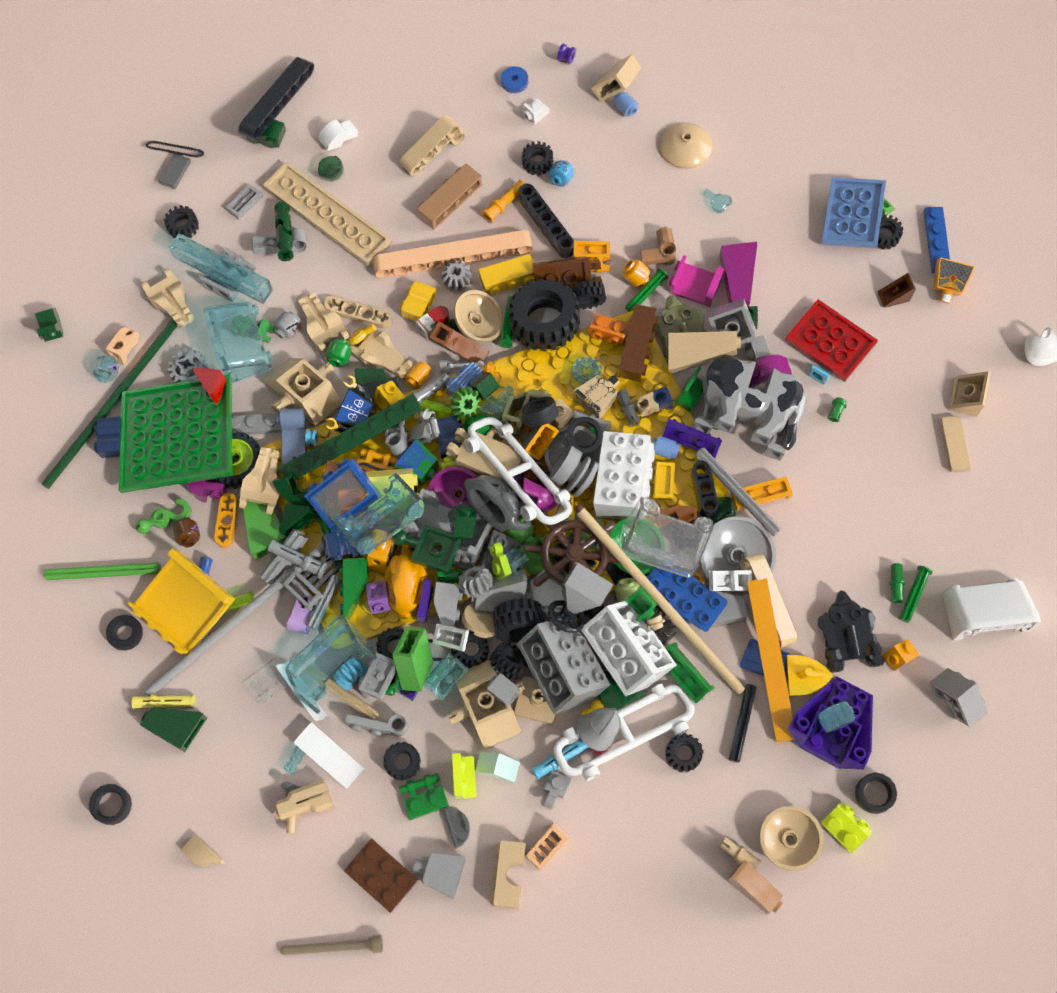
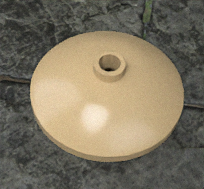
M693 123L672 125L663 133L660 140V152L663 158L669 164L682 169H691L702 165L709 158L712 150V141L709 134L702 127Z
M479 290L467 291L457 299L454 305L455 322L459 330L470 340L488 343L495 340L501 334L504 323L503 311L498 302L489 294Z
M784 806L771 812L764 820L760 830V844L765 856L775 866L788 871H798L811 866L819 858L824 845V836L819 822L810 812L796 806ZM787 836L793 839L792 844L786 842Z

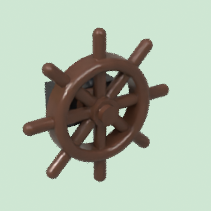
M582 504L576 505L574 520L564 521L557 525L546 524L550 531L545 536L542 546L530 544L523 546L525 552L538 553L541 556V563L545 572L533 581L535 587H539L549 578L555 583L562 585L566 577L559 574L558 571L566 567L565 571L568 574L573 565L580 563L599 576L603 574L608 562L620 563L612 554H609V550L578 517L577 514L584 508ZM610 521L602 528L606 533H609L615 528L616 524ZM568 530H573V533H571L567 537L562 533ZM581 531L590 535L583 543H580ZM556 537L560 543H558L554 547H550L552 541ZM594 543H597L600 553L588 552L587 549ZM549 555H553V557L557 561V563L553 566L550 562ZM596 561H599L597 568L593 571L592 569L595 568L597 564Z

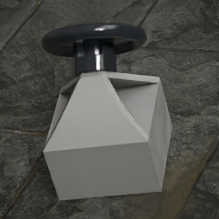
M580 563L573 565L561 585L564 600L553 601L548 607V616L551 622L557 628L567 633L581 631L585 624L582 611L601 606L613 584ZM563 606L560 612L554 611L555 607ZM576 616L578 617V620H579L578 625L574 622V619L576 618ZM557 618L567 622L569 626L562 624Z

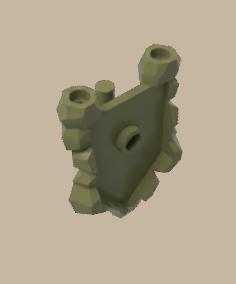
M673 295L668 296L666 307L658 319L657 327L653 326V330L659 334L663 341L664 357L667 358V364L669 333L707 332L704 329L705 315L703 312L696 308L689 309V306L681 303Z

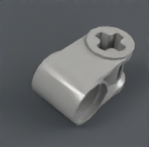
M402 421L385 431L386 445L395 457L400 458L409 448L408 429L405 422Z

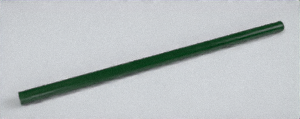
M173 319L170 320L41 485L50 489L95 432L94 426L97 425V420L106 418L121 399L122 391L129 389L178 327Z

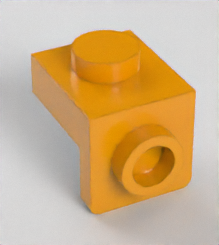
M906 639L893 646L882 656L890 668L896 671L906 663L917 658L919 653L909 639Z

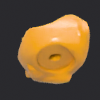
M406 543L402 545L401 555L391 558L384 574V580L388 584L389 604L402 619H408L419 608L424 579H428L425 567L411 562L413 554L410 545Z

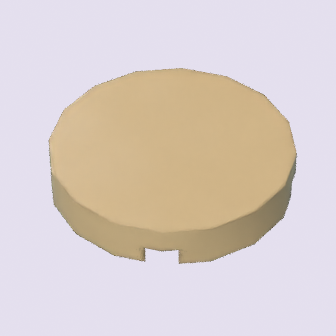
M474 603L468 605L462 614V622L468 631L471 629L474 635L482 638H489L495 635L493 611L475 610Z

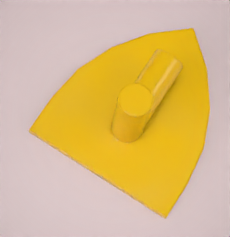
M786 655L789 696L808 695L824 687L833 677L832 673L825 666L814 659L806 656Z

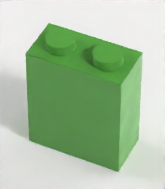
M406 627L392 656L402 690L421 692L434 662L425 628Z

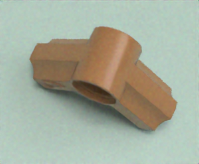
M661 227L656 231L659 247L640 250L641 261L645 265L658 263L672 265L676 261V246L672 229Z

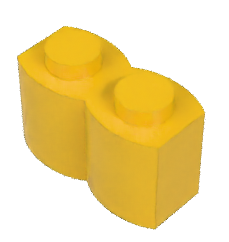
M418 281L410 285L407 291L408 296L406 300H402L400 305L402 317L417 321L427 314L436 297V288Z

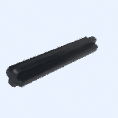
M746 684L729 756V761L739 763L741 760L757 689L752 684Z

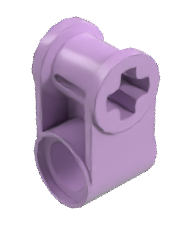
M305 594L300 595L308 603L311 601ZM296 599L293 611L288 619L287 630L307 635L310 631L307 622L315 608V604L310 611L306 607L303 608V604Z

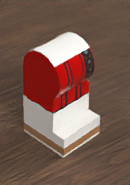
M438 306L416 321L417 330L427 341L431 340L430 335L438 321L447 326V322L450 320L449 310L445 306Z

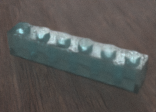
M180 233L169 246L174 258L264 304L273 291L269 279Z

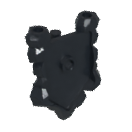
M843 590L837 593L835 603L830 606L828 613L825 612L818 618V627L823 631L826 639L825 658L828 660L827 669L831 673L844 671V661L865 658L870 668L883 666L885 660L881 655L882 648L879 642H876L875 634L872 633L876 619L873 612L864 607L860 609V606L855 601H852Z

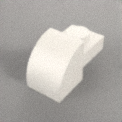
M333 120L321 130L318 140L329 151L342 147L343 141L356 138L358 131L349 120L342 123Z
M752 570L709 571V591L749 590L747 581H752Z

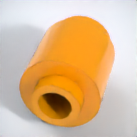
M423 361L416 363L405 376L406 384L410 388L419 389L430 376V366Z

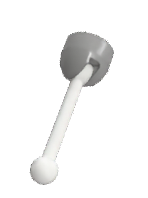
M441 359L439 361L440 373L448 374L453 368L463 367L465 364L469 365L470 363L452 364L450 360ZM482 360L474 363L479 367L484 366Z

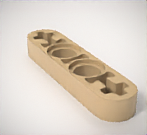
M330 296L324 301L325 308L336 312L342 318L367 325L374 324L375 327L381 329L389 328L392 325V316L386 310L336 296ZM333 303H336V306H333L332 308H330V305H333ZM347 307L355 308L354 312L350 314L346 313L345 309ZM366 311L372 313L369 318H363L362 314ZM384 317H387V320H384V322H381V319H384Z

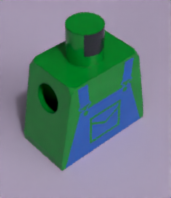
M416 439L396 462L394 469L413 468V474H417L418 484L424 485L428 479L432 480L438 473L436 469L439 464L438 459Z

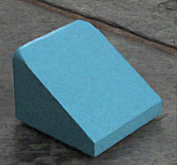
M813 365L809 372L810 377L822 384H825L831 375L817 365Z

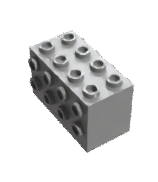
M558 618L562 624L569 626L567 622ZM551 621L537 624L517 643L553 714L587 704L610 686L582 631L567 633L557 628Z

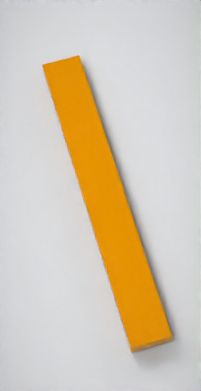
M768 579L747 581L776 742L795 740L788 730L793 720Z

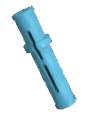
M579 739L563 749L562 754L567 762L590 747L582 739ZM549 755L546 757L547 760L532 768L538 780L552 770H558L559 764L554 755Z

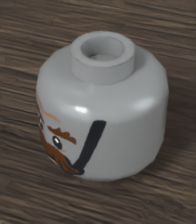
M291 311L289 313L283 312L274 322L276 335L282 339L284 337L288 339L293 338L301 329L300 318Z

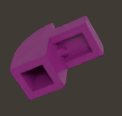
M768 355L757 359L758 363L755 364L749 384L755 387L767 381L774 369L781 373L792 375L787 358L782 355Z
M211 479L187 483L194 497L207 503L208 496L213 499H219L228 492L224 484L210 483Z

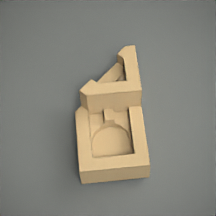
M196 834L181 849L194 864L202 867H208L210 864L218 863L221 865L225 863Z

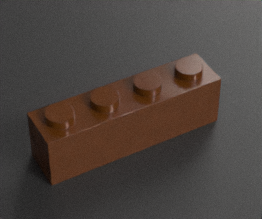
M635 304L619 367V378L640 382L641 376L646 375L647 365L644 363L645 359L650 358L651 348H648L649 343L654 341L655 332H652L653 326L657 327L658 324L657 308Z

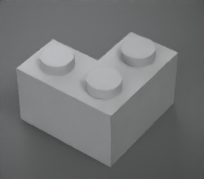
M947 668L930 682L936 697L948 703L955 719L966 726L971 727L987 714L984 705L985 701L979 693L978 684L974 680H968L960 672Z

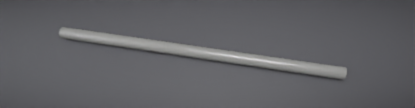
M319 544L307 555H312L317 560L324 554L323 544ZM295 564L144 689L147 695L151 696V694L158 692L284 587L282 584L295 570L299 573L302 572L301 566Z

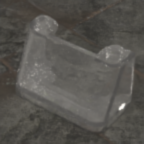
M641 496L621 528V550L632 560L689 578L694 575L714 528L713 521L706 517H698L694 524L670 517L660 513L659 506L655 500Z

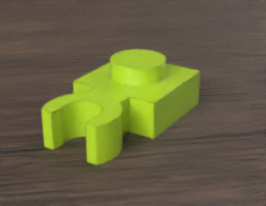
M500 542L493 544V546L489 547L490 554L494 559L492 561V570L498 580L504 579L512 574L507 556L503 555V548Z

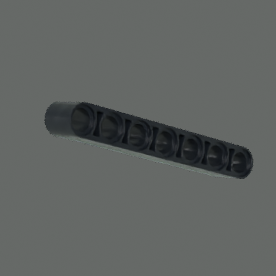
M296 57L240 122L238 133L252 140H258L310 78L314 71V63Z

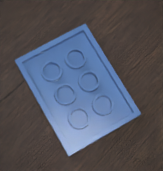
M832 177L822 245L877 249L886 180Z

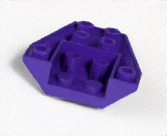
M836 676L795 713L788 730L802 750L838 769L864 770L872 752L873 695Z

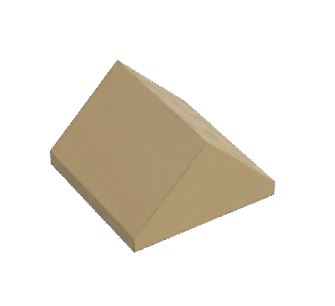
M986 371L955 376L949 410L977 417L985 406L991 373Z

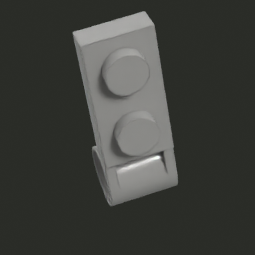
M300 228L293 229L292 250L293 252H303L307 248L306 233ZM252 236L253 254L278 253L276 236Z
M347 714L345 721L350 726V730L361 732L362 729L368 730L369 734L379 737L381 734L403 736L408 731L406 719L399 714L390 717L388 723ZM402 721L403 727L401 729H393L395 722Z

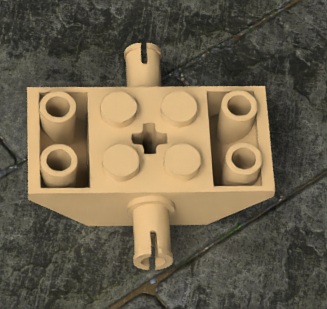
M290 358L264 378V382L282 397L271 405L272 410L277 414L280 413V409H286L289 406L303 408L305 418L316 427L341 407L342 404L330 381L325 378L334 371L333 366L329 365V362H325L316 370L302 358Z
M489 660L453 675L464 704L463 707L447 713L451 725L463 719L471 718L484 749L522 733L511 705L506 708L488 693L487 688L489 686L487 684L492 677H498ZM521 680L514 683L520 688V694L526 692ZM487 699L491 702H489V705L486 706L482 705L484 704L483 700Z

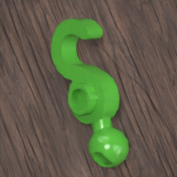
M177 499L176 503L178 506L184 508L181 514L176 515L162 508L156 509L151 514L150 520L140 519L135 525L136 531L140 534H146L153 526L163 529L170 525L171 520L177 522L182 518H189L191 507L187 501Z

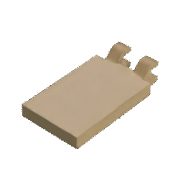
M458 428L455 432V441L462 444L459 448L456 444L449 442L446 448L448 450L446 455L456 458V464L481 475L500 477L504 480L480 450L472 454L467 451L464 442L465 439L470 437L464 429ZM476 432L507 471L522 463L523 459L513 447Z

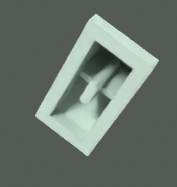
M480 752L475 773L515 783L520 762L499 753Z

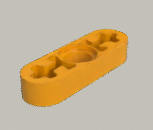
M233 493L223 494L219 501L214 540L221 548L230 547L234 541L239 502ZM229 499H231V500L233 501V503H230V505H229L230 511H227V510H228V506H227V504H226L225 502H228ZM230 516L232 517L231 522L227 525L222 524L223 517ZM223 529L226 530L225 534L228 537V539H225L224 542H222L220 539L224 536Z

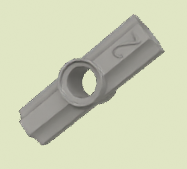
M293 528L282 545L299 552L308 540V537L298 529ZM272 553L271 560L261 572L260 577L271 585L281 577L286 569H290L294 563Z

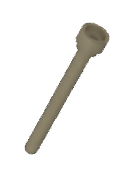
M373 935L372 938L362 941L283 946L280 949V953L282 955L361 949H368L373 951V953H382L383 938L382 935Z

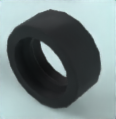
M582 416L574 419L569 424L566 430V439L569 445H572L582 453H589L600 446L603 440V430L597 420ZM580 424H590L596 431V439L589 446H581L574 440V430Z
M874 772L867 774L858 782L855 787V798L859 806L866 812L880 814L886 812L894 805L897 799V789L890 777L883 773ZM878 781L887 788L888 798L884 804L879 806L872 805L865 799L864 788L869 782Z
M116 784L100 786L93 792L89 801L90 814L95 820L105 825L121 823L129 815L132 806L129 793ZM110 792L117 793L122 798L120 811L111 817L102 815L99 811L101 798Z

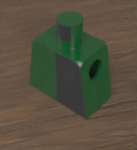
M383 368L354 369L356 382L367 388L373 397L376 388L389 381H393L399 388L397 377L386 378Z

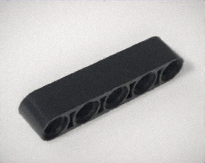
M529 183L521 185L519 188L521 205L558 255L562 258H570L574 250L573 238L535 187Z

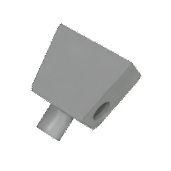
M431 853L428 862L417 859L413 871L424 874L422 881L424 885L454 899L466 859L462 856Z

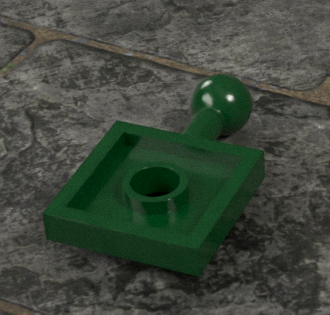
M428 525L424 526L419 539L408 536L403 530H396L392 534V541L396 545H404L406 543L415 546L411 557L412 563L449 574L463 540L461 537H453L451 532ZM436 545L442 547V551L439 553H433L431 550Z

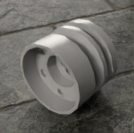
M570 445L556 462L549 475V479L558 486L568 481L566 490L570 492L573 489L572 495L579 497L592 483L599 463L596 461L590 463V457H586L580 462L582 452Z

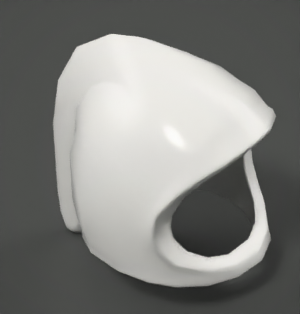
M1050 327L1044 329L1041 337L1034 335L1026 336L1025 356L1032 365L1044 366L1057 361V337Z

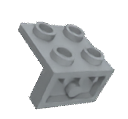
M377 653L375 658L372 657L367 666L369 669L366 675H362L358 686L364 698L368 699L369 696H372L382 701L397 670L393 659Z

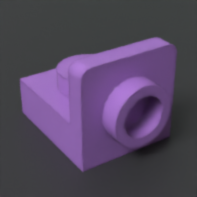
M386 581L366 584L371 614L390 611L391 607Z

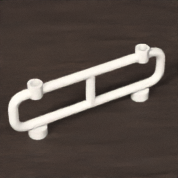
M486 417L469 426L468 435L470 438L465 439L464 442L467 451L472 454L480 450L524 502L525 506L521 507L520 512L525 521L529 522L537 518L541 523L552 525L570 516L572 506L568 501L570 500L569 492L566 489L559 491L512 436L513 427L510 423L503 425L496 418ZM486 425H493L496 427L499 436L507 440L525 463L507 471L475 431ZM531 469L552 493L555 502L563 506L564 511L552 517L545 516L523 491L513 476Z
M659 684L652 688V694L617 711L621 718L620 731L626 743L578 767L572 768L567 764L562 754V748L565 745L572 744L580 738L578 731L571 727L563 732L565 737L559 739L554 745V756L564 773L569 776L582 774L586 782L600 775L597 766L671 729L674 735L686 733L690 729L686 722L694 714V705L691 698L679 685L664 687L663 684ZM671 693L679 694L687 708L684 714L633 738L623 719L624 716L654 701L661 700Z

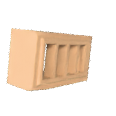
M553 823L525 856L541 870L569 839V836L558 825ZM552 831L562 839L560 842L551 835ZM546 838L555 845L554 849L545 841ZM541 844L550 852L548 855L539 847ZM535 850L544 858L543 861L533 854Z

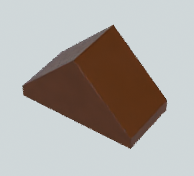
M906 273L877 292L883 307L886 308L910 302L916 288L910 274Z

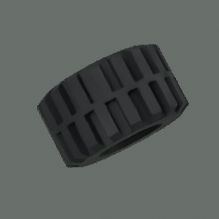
M520 598L508 600L496 606L492 612L495 635L504 642L518 643L537 624L544 622L542 605L534 599Z

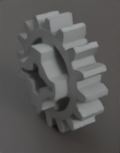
M185 348L184 353L177 351V357L171 356L174 361L168 362L170 368L167 370L171 379L177 383L198 379L192 369L195 367L207 369L209 364L201 351L196 353L195 349L192 348L188 352L187 348Z

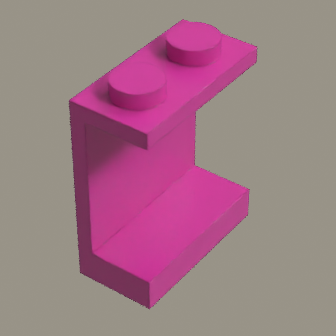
M683 255L681 261L678 260L674 269L676 271L675 276L671 275L668 286H671L670 294L711 307L723 278L724 268L717 267L716 272L713 273L687 264V256Z

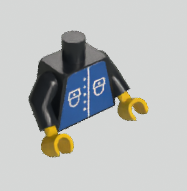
M346 375L351 379L350 384L342 381L344 386L352 387V389L348 388L336 418L326 419L332 424L331 427L324 426L326 430L334 429L336 432L341 433L376 414L377 406L374 404L375 399L367 388L355 382L353 376Z

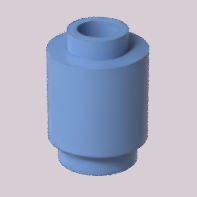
M622 91L614 96L615 106L625 116H633L637 112L638 103L627 92Z
M659 436L658 439L654 438L652 442L654 443L655 454L668 459H676L680 444H677V441Z

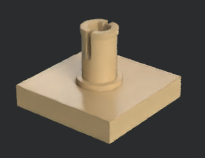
M523 676L522 683L526 692L518 695L514 711L515 716L553 725L556 714L552 713L535 678Z

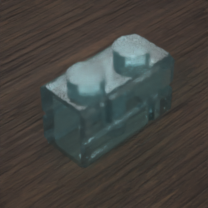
M447 653L429 674L424 686L439 699L443 700L469 669L456 657Z

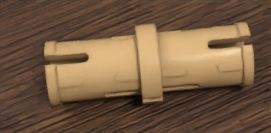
M726 836L723 838L722 841L729 845V847L720 843L719 849L734 857L733 860L736 862H743L745 860L755 870L758 868L751 861L759 866L761 863L760 859L747 852L745 847H740L729 840Z

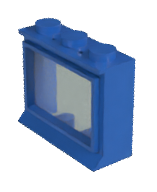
M347 459L343 460L337 465L339 468L334 473L329 471L322 477L324 481L319 485L316 482L307 488L308 493L304 495L328 525L332 534L382 497V494L355 459L350 461Z

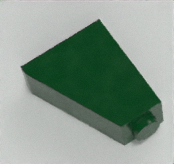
M151 708L143 715L140 726L185 753L207 720V717L203 713L196 711Z

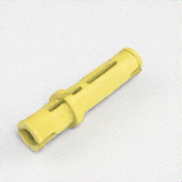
M151 694V696L132 697L133 709L195 707V695L157 696L156 694Z

